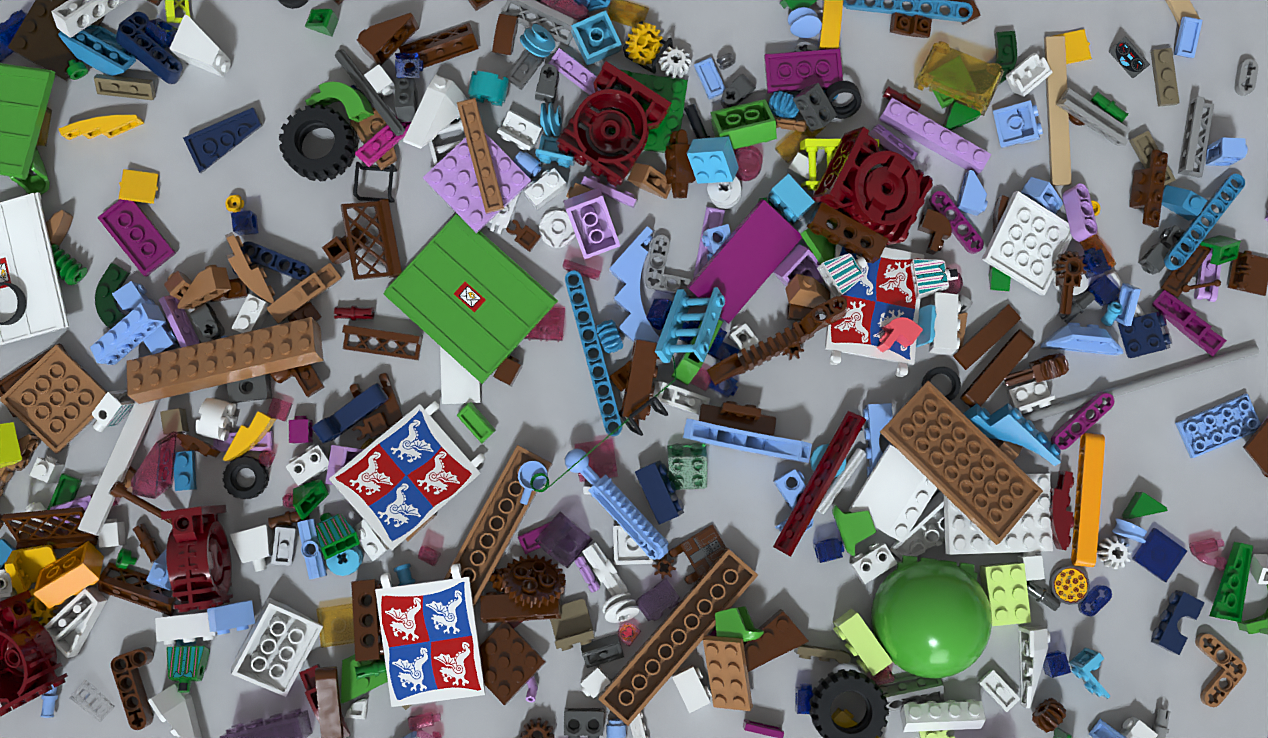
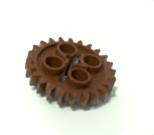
M527 555V559L520 556L519 561L513 559L512 564L507 563V568H504L502 588H505L504 593H509V599L515 597V603L522 601V606L529 603L530 608L534 604H537L538 608H540L541 603L548 606L549 601L555 603L556 598L560 599L561 594L564 593L565 574H562V568L558 569V563L552 565V559L545 561V556L541 559H538L537 555L534 558Z

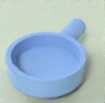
M528 461L520 467L518 480L521 486L524 487L520 503L528 504L533 490L530 481L535 474L544 473L548 477L547 469L542 463ZM538 476L535 478L533 487L535 489L542 488L547 482L546 477Z

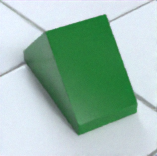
M311 9L305 27L333 37L339 19L331 9Z
M954 102L949 108L943 127L952 131L977 120L981 113L978 110Z
M318 479L293 488V506L301 519L304 520L329 495L322 480Z
M1136 492L1124 510L1122 517L1123 519H1133L1168 510L1166 506L1146 493Z

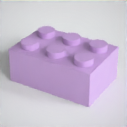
M600 188L563 201L584 259L620 247Z

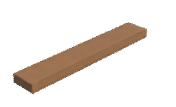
M472 98L457 102L485 212L488 214L503 210L505 208L476 99Z

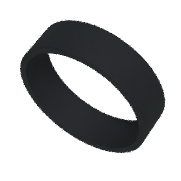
M0 282V286L6 285L10 287L17 297L15 314L9 320L0 322V325H12L18 322L24 315L26 298L18 286Z

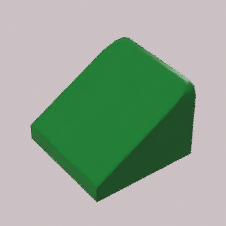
M992 267L989 273L990 290L1010 291L1011 277Z

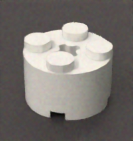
M206 398L198 412L202 415L200 420H196V432L203 436L227 441L231 427L234 428L237 423V417L234 416L236 404L216 398Z

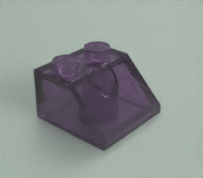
M560 511L536 538L535 542L548 555L566 568H569L593 539Z

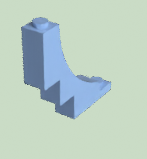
M648 226L609 268V271L625 285L614 297V301L630 314L618 328L633 343L635 338L657 343L660 338L646 317L640 295L641 273L648 256V251L642 246H647L653 239V231Z

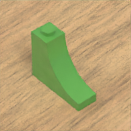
M719 319L709 346V350L723 323V321ZM697 336L692 337L689 344H695ZM684 352L675 367L677 380L686 385H689L703 364L694 352ZM675 371L671 375L673 378H675Z

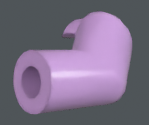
M533 676L526 683L528 684L526 701L528 702L535 701L538 690L535 677Z

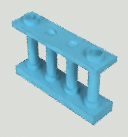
M714 287L711 298L690 299L684 289L676 291L655 349L656 354L663 363H670L674 353L694 352L700 362H704L709 352V346L721 310L725 305V298L718 287ZM708 305L705 313L687 314L691 306ZM685 321H702L701 327L698 329H682ZM697 336L695 344L676 345L680 337Z

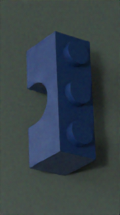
M1175 590L1169 598L1167 609L1161 614L1159 626L1152 633L1151 642L1171 653L1180 655L1188 637L1178 631L1177 623L1182 617L1197 620L1205 602L1183 591Z

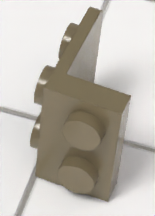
M584 599L561 604V619H550L555 636L556 649L561 648L562 651L573 648V644L580 642L581 645L591 643V639L595 638Z

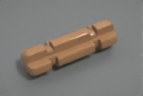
M774 116L776 128L781 127V129L794 131L797 129V131L801 132L806 130L807 124L805 120L796 121V119L783 117L779 119V117Z

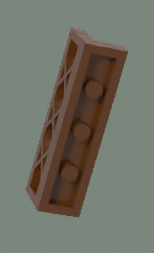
M470 23L399 47L401 58L408 74L479 49Z
M343 325L342 333L345 334L344 350L419 361L422 337ZM350 335L357 336L361 343L355 347L348 346ZM372 338L376 339L380 344L374 350L369 349L366 344ZM390 341L395 342L399 347L394 352H388L385 348V345ZM409 344L416 345L415 356L407 355L403 348Z
M109 562L97 582L98 591L170 616L175 611L173 605H175L177 598H170L162 594V591L167 589L158 586L152 590L144 588L143 585L150 584L146 581L148 577L146 574L128 568H117L116 564ZM111 570L120 573V576L113 578L107 575ZM134 577L138 579V582L129 584L126 583L125 579Z

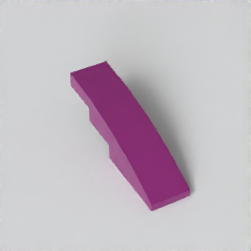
M1166 290L1152 303V306L1158 312L1160 311V314H1164L1165 318L1211 356H1214L1226 343L1227 340L1211 330L1212 326L1196 316L1197 312Z

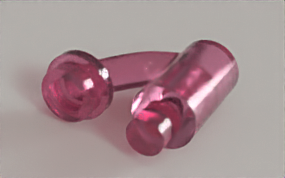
M1210 538L1189 544L1191 554L1196 556L1199 561L1216 567L1219 571L1224 570L1227 565L1224 557L1217 556L1211 559L1205 555L1218 551L1219 547H1223L1224 541L1222 539L1215 540V538Z
M429 712L408 717L410 731H417L419 738H442L440 731H433L431 735L422 730V728L434 726V722L441 721L440 713L433 714Z

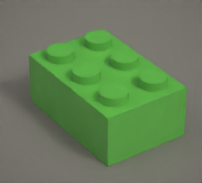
M766 99L710 112L712 130L715 137H729L733 149L777 139L776 120Z

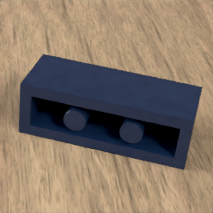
M661 460L635 471L659 525L684 513V505L678 499L675 493V485L669 480L668 470Z

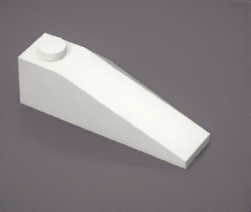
M435 74L427 87L403 142L422 149L437 136L438 132L443 128H448L453 120L460 118L457 102L468 99L453 81Z

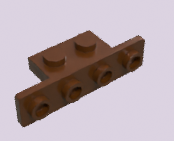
M1157 149L1152 150L1150 168L1134 170L1130 199L1131 208H1144L1142 223L1154 228L1159 227L1168 154Z
M726 401V403L723 402L721 407L702 404L700 407L699 421L773 436L775 433L776 417L762 415L761 409L756 408L755 405L747 404L741 406L737 405V402Z

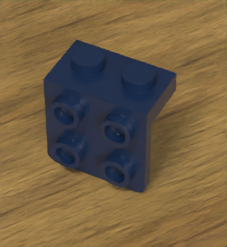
M1159 311L1133 318L1131 326L1118 324L1128 358H1135L1171 348L1172 338L1170 333H1166L1164 326L1167 325L1164 314L1161 315Z

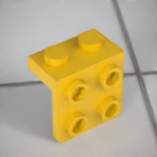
M51 545L12 550L5 562V571L9 573L12 587L19 594L29 590L31 584L37 582L41 569L58 559Z

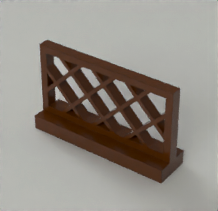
M381 199L376 202L341 204L354 280L382 277L395 278L399 276L402 271L389 200ZM367 207L375 208L376 215L373 219L364 212ZM353 208L359 213L355 220L348 216L347 209ZM361 215L370 222L366 228H363L356 222ZM371 224L375 225L379 230L377 237L367 231ZM353 225L362 231L358 239L351 234L350 229ZM364 234L373 240L369 247L360 241ZM375 242L382 247L380 256L371 250ZM357 244L366 250L362 257H359L354 252V247ZM367 253H370L377 259L372 266L363 260ZM378 261L385 265L386 272L380 273L374 268ZM360 262L369 269L366 274H358L357 267Z
M83 507L9 513L2 516L3 522L17 541V550L42 545H51L53 549L79 547L87 541L94 546L97 545L98 536L78 529L85 513ZM78 514H79L80 518L78 519V518L73 517V516H70V515H78ZM51 517H58V518H61V520L59 521V520L54 519V518H51ZM33 518H36V519H39V520H42V521H41V522H38V521H35V520H32V519H33ZM12 520H17V521H20V522H22V523L19 524V523L13 522ZM66 520L74 523V525H70L68 523H65L64 521ZM45 522L50 523V524L55 525V526H54V527H51V526H49V525H46ZM25 524L31 525L35 528L32 529L30 527L25 526Z

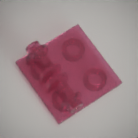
M553 307L524 339L529 341L531 339L546 340V342L548 340L563 341L565 308Z
M613 439L574 444L575 449H582L586 453L597 446L588 454L589 466L600 478L605 474L609 478L618 477ZM578 473L580 482L587 481L581 473Z

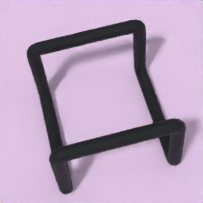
M668 38L667 41L660 40V43L664 44V46L652 62V68L647 65L640 66L655 74V65L666 48L669 46L673 48L672 38ZM625 43V45L623 46L624 55L626 58L633 61V59H630L628 57L629 54L628 52H626L628 44Z
M356 162L353 195L361 201H380L381 199H386L360 197L357 194L359 168L361 170L390 172L388 200L390 203L395 202L391 196L393 172H397L395 165L391 164L390 168L380 170L379 167L362 166L360 162Z
M652 397L629 415V420L635 428L631 426L629 421L625 424L632 432L643 436V432L633 417L649 404L655 412L668 416V412L657 397ZM653 401H655V402L658 404V406L660 407V409H658V408L655 406V404L653 403ZM619 410V415L625 422L627 419L621 415V410Z

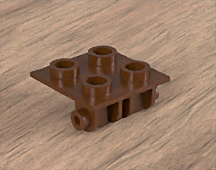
M1251 251L1238 252L1237 259L1232 261L1227 288L1266 296L1268 258L1252 255Z

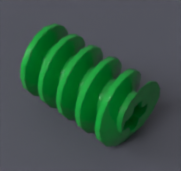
M57 244L51 246L58 276L68 285L80 282L86 276L87 268H82L81 263H76L77 260L71 258L70 254H65V251L59 249Z

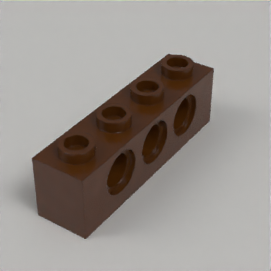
M823 202L815 208L806 226L814 234L828 238L827 240L830 243L844 247V250L848 253H855L863 257L867 263H874L880 259L889 240ZM827 222L833 225V229L828 227ZM844 231L848 232L850 238L844 235ZM860 240L865 242L866 247L861 245Z
M375 579L352 581L355 661L383 660L384 649L375 589L382 588V585ZM370 595L372 603L365 606L364 599ZM372 615L373 623L367 626L365 618ZM369 635H373L374 643L368 646L366 638Z

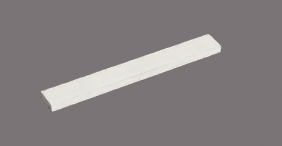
M159 400L141 404L135 401L80 522L79 530L99 536L115 500V497L110 495L109 491L117 480L123 482Z

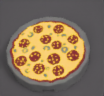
M1063 566L1056 569L1049 581L1053 597L1068 605L1078 604L1083 601L1090 589L1086 573L1074 566Z

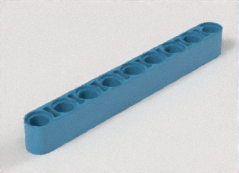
M574 270L566 274L565 283L604 428L609 435L611 432L608 430V425L615 422L620 426L621 420L582 276L578 271ZM572 276L579 278V282L575 285L569 283V278ZM575 295H583L584 300L581 303H575L573 300ZM582 312L589 315L588 320L585 322L578 319L579 314ZM586 331L594 333V337L591 340L584 339L583 334ZM591 349H597L599 355L597 358L592 359L588 356V352ZM601 367L604 370V374L601 377H595L593 375L595 368ZM600 386H607L609 393L605 396L598 393ZM606 404H611L614 407V411L611 414H605L603 407ZM622 426L616 433H613L610 436L613 437L619 435L622 431Z

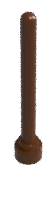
M117 480L110 489L109 494L113 497H124L161 518L163 510L129 492L124 483ZM166 519V520H164V521H166V522L172 524V520H171V519Z

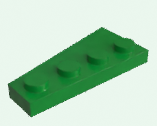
M1234 542L1209 616L1241 622L1253 545Z

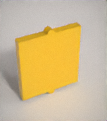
M1085 29L1053 35L1065 36L1066 65L1092 59L1089 49L1090 43L1087 41Z
M123 169L122 180L119 182V199L154 204L156 191H158L157 182L159 175Z

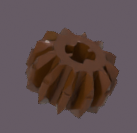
M1053 698L1046 699L1035 708L1036 711L1032 714V721L1046 733L1054 731L1066 717V709Z

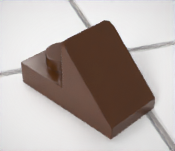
M240 278L229 279L231 290L210 300V302L245 298L249 294L248 287Z

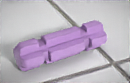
M584 556L576 558L574 560L575 564L580 568L579 571L585 582L589 584L588 588L593 593L599 590L600 585L595 581V576L589 565L586 564L587 561Z

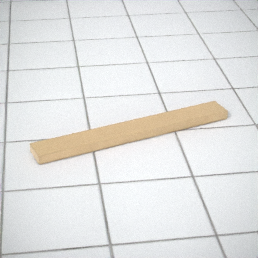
M1051 36L1044 38L1045 59L1050 70H1052V74L1046 78L1050 181L1052 186H1070L1072 181L1068 112L1056 105L1067 89L1065 36Z

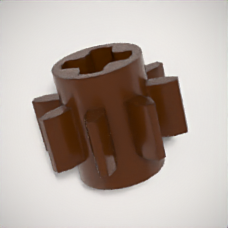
M800 342L794 347L797 350L793 353H790L791 350L788 349L787 352L782 353V356H789V361L792 359V356L799 359L798 353L804 352V349L800 348L802 343Z
M667 555L662 560L657 558L658 563L652 564V567L657 568L654 575L660 573L662 579L667 574L669 577H672L671 570H676V567L671 566L674 559L668 561ZM660 563H668V571H660Z
M496 568L489 580L493 582L492 587L499 592H503L505 589L502 588L504 568L499 570Z

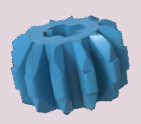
M774 92L768 102L772 114L780 118L794 119L799 112L793 101L794 96L787 92Z
M606 320L597 325V333L605 352L614 353L623 348V341L613 320Z

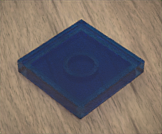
M1153 528L1145 539L1146 542L1142 543L1132 560L1161 581L1167 582L1187 553V550L1158 529Z

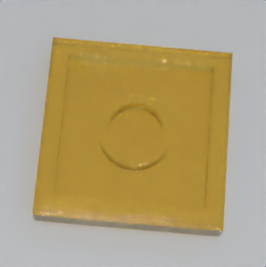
M352 603L316 609L318 623L323 625L320 632L321 648L354 643Z

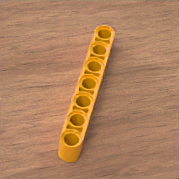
M1084 433L1080 437L1074 512L1075 522L1073 525L1071 562L1074 566L1094 567L1096 564L1105 437L1103 434Z

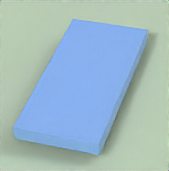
M1243 394L1175 423L1190 458H1195L1255 433L1261 426L1248 394Z

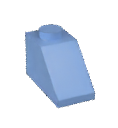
M969 170L964 176L956 207L962 212L977 216L982 211H985L988 201L985 200L987 193L973 170Z
M1031 177L1021 191L1022 194L1055 215L1063 205L1062 200L1050 182Z
M166 548L154 562L146 581L152 585L171 590L167 570Z

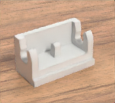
M1032 53L1005 77L1012 92L1025 96L1051 75L1052 70H1050L1044 57L1039 59L1037 53Z

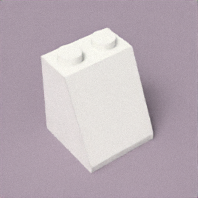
M184 14L170 50L183 62L224 77L225 73L230 69L231 60L188 15Z

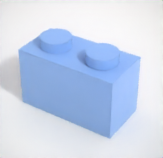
M252 600L207 609L210 632H217L218 635L230 633L229 629L236 628L237 631L249 629L248 625L255 624Z

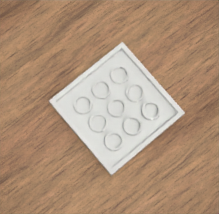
M1015 191L982 260L1037 294L1045 295L1056 271L1052 270L1057 266L1053 262L1058 260L1059 254L1065 253L1072 239L1069 223L1019 191Z

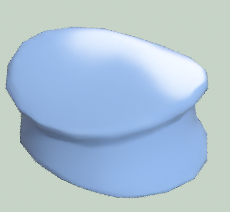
M801 7L793 10L788 16V23L791 26L790 31L793 35L800 38H812L819 34L822 23L814 10Z
M1119 518L1115 519L1116 527L1112 530L1113 533L1139 543L1146 542L1144 536L1147 531L1128 521Z

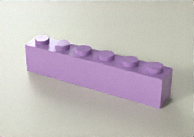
M891 98L879 118L881 122L965 170H973L976 176L984 169L992 155L894 98Z

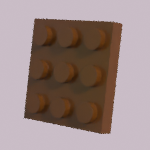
M502 622L479 647L484 685L503 705H506L546 663L541 655L508 622Z

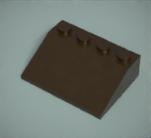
M35 0L8 48L46 70L54 71L56 76L67 81L69 78L67 69L70 67L68 62L74 59L78 63L79 59L76 58L59 37L58 33L61 31L57 28L51 11L68 0ZM104 16L95 21L94 23H92L91 25L100 26L101 22L104 19Z

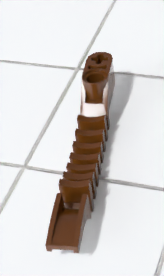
M841 296L833 297L816 306L801 322L798 323L796 321L792 323V329L786 327L783 334L780 332L776 333V337L773 339L772 337L767 338L766 343L760 341L758 343L759 346L756 348L754 344L749 346V352L745 348L741 349L742 356L738 357L737 353L710 367L707 369V372L714 385L716 386L735 375L753 370L755 366H760L763 362L770 361L772 357L779 356L781 352H787L789 348H794L798 343L805 342V339L808 337H814V333L844 318L847 314L846 300ZM818 314H824L826 316L822 320L816 318Z

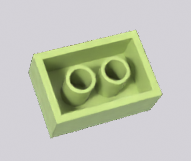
M1010 562L979 565L981 585L991 607L992 626L1031 623L1024 563Z
M850 609L833 621V624L836 626L833 630L839 638L847 642L845 647L851 655L857 656L858 660L856 662L866 674L869 672L874 676L892 663V660L858 612Z

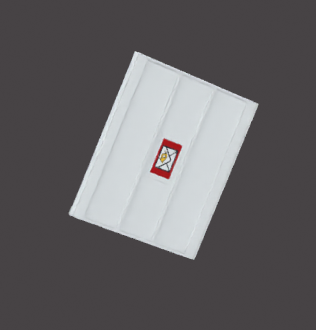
M38 192L0 202V282L18 286L26 298V310L22 318L12 325H0V346L69 327L42 209L41 194ZM3 285L0 286V322H5L12 318L16 312L17 297L10 287Z

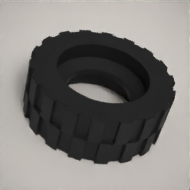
M244 456L238 457L230 461V464H227L225 471H223L222 481L224 482V488L233 497L252 499L262 494L263 490L267 488L269 472L265 464H262V461L259 459ZM248 468L254 472L255 481L250 487H242L238 484L236 478L241 469Z

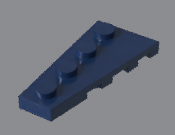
M250 108L183 137L199 173H202L263 125L255 108Z

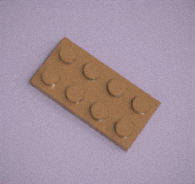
M705 635L703 645L713 707L751 711L753 704L743 639Z

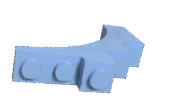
M687 419L684 427L683 438L769 457L809 463L811 443L728 428L694 419Z

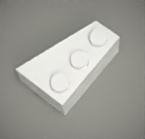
M95 586L84 588L44 626L52 637L55 646L66 658L78 655L107 602V599Z

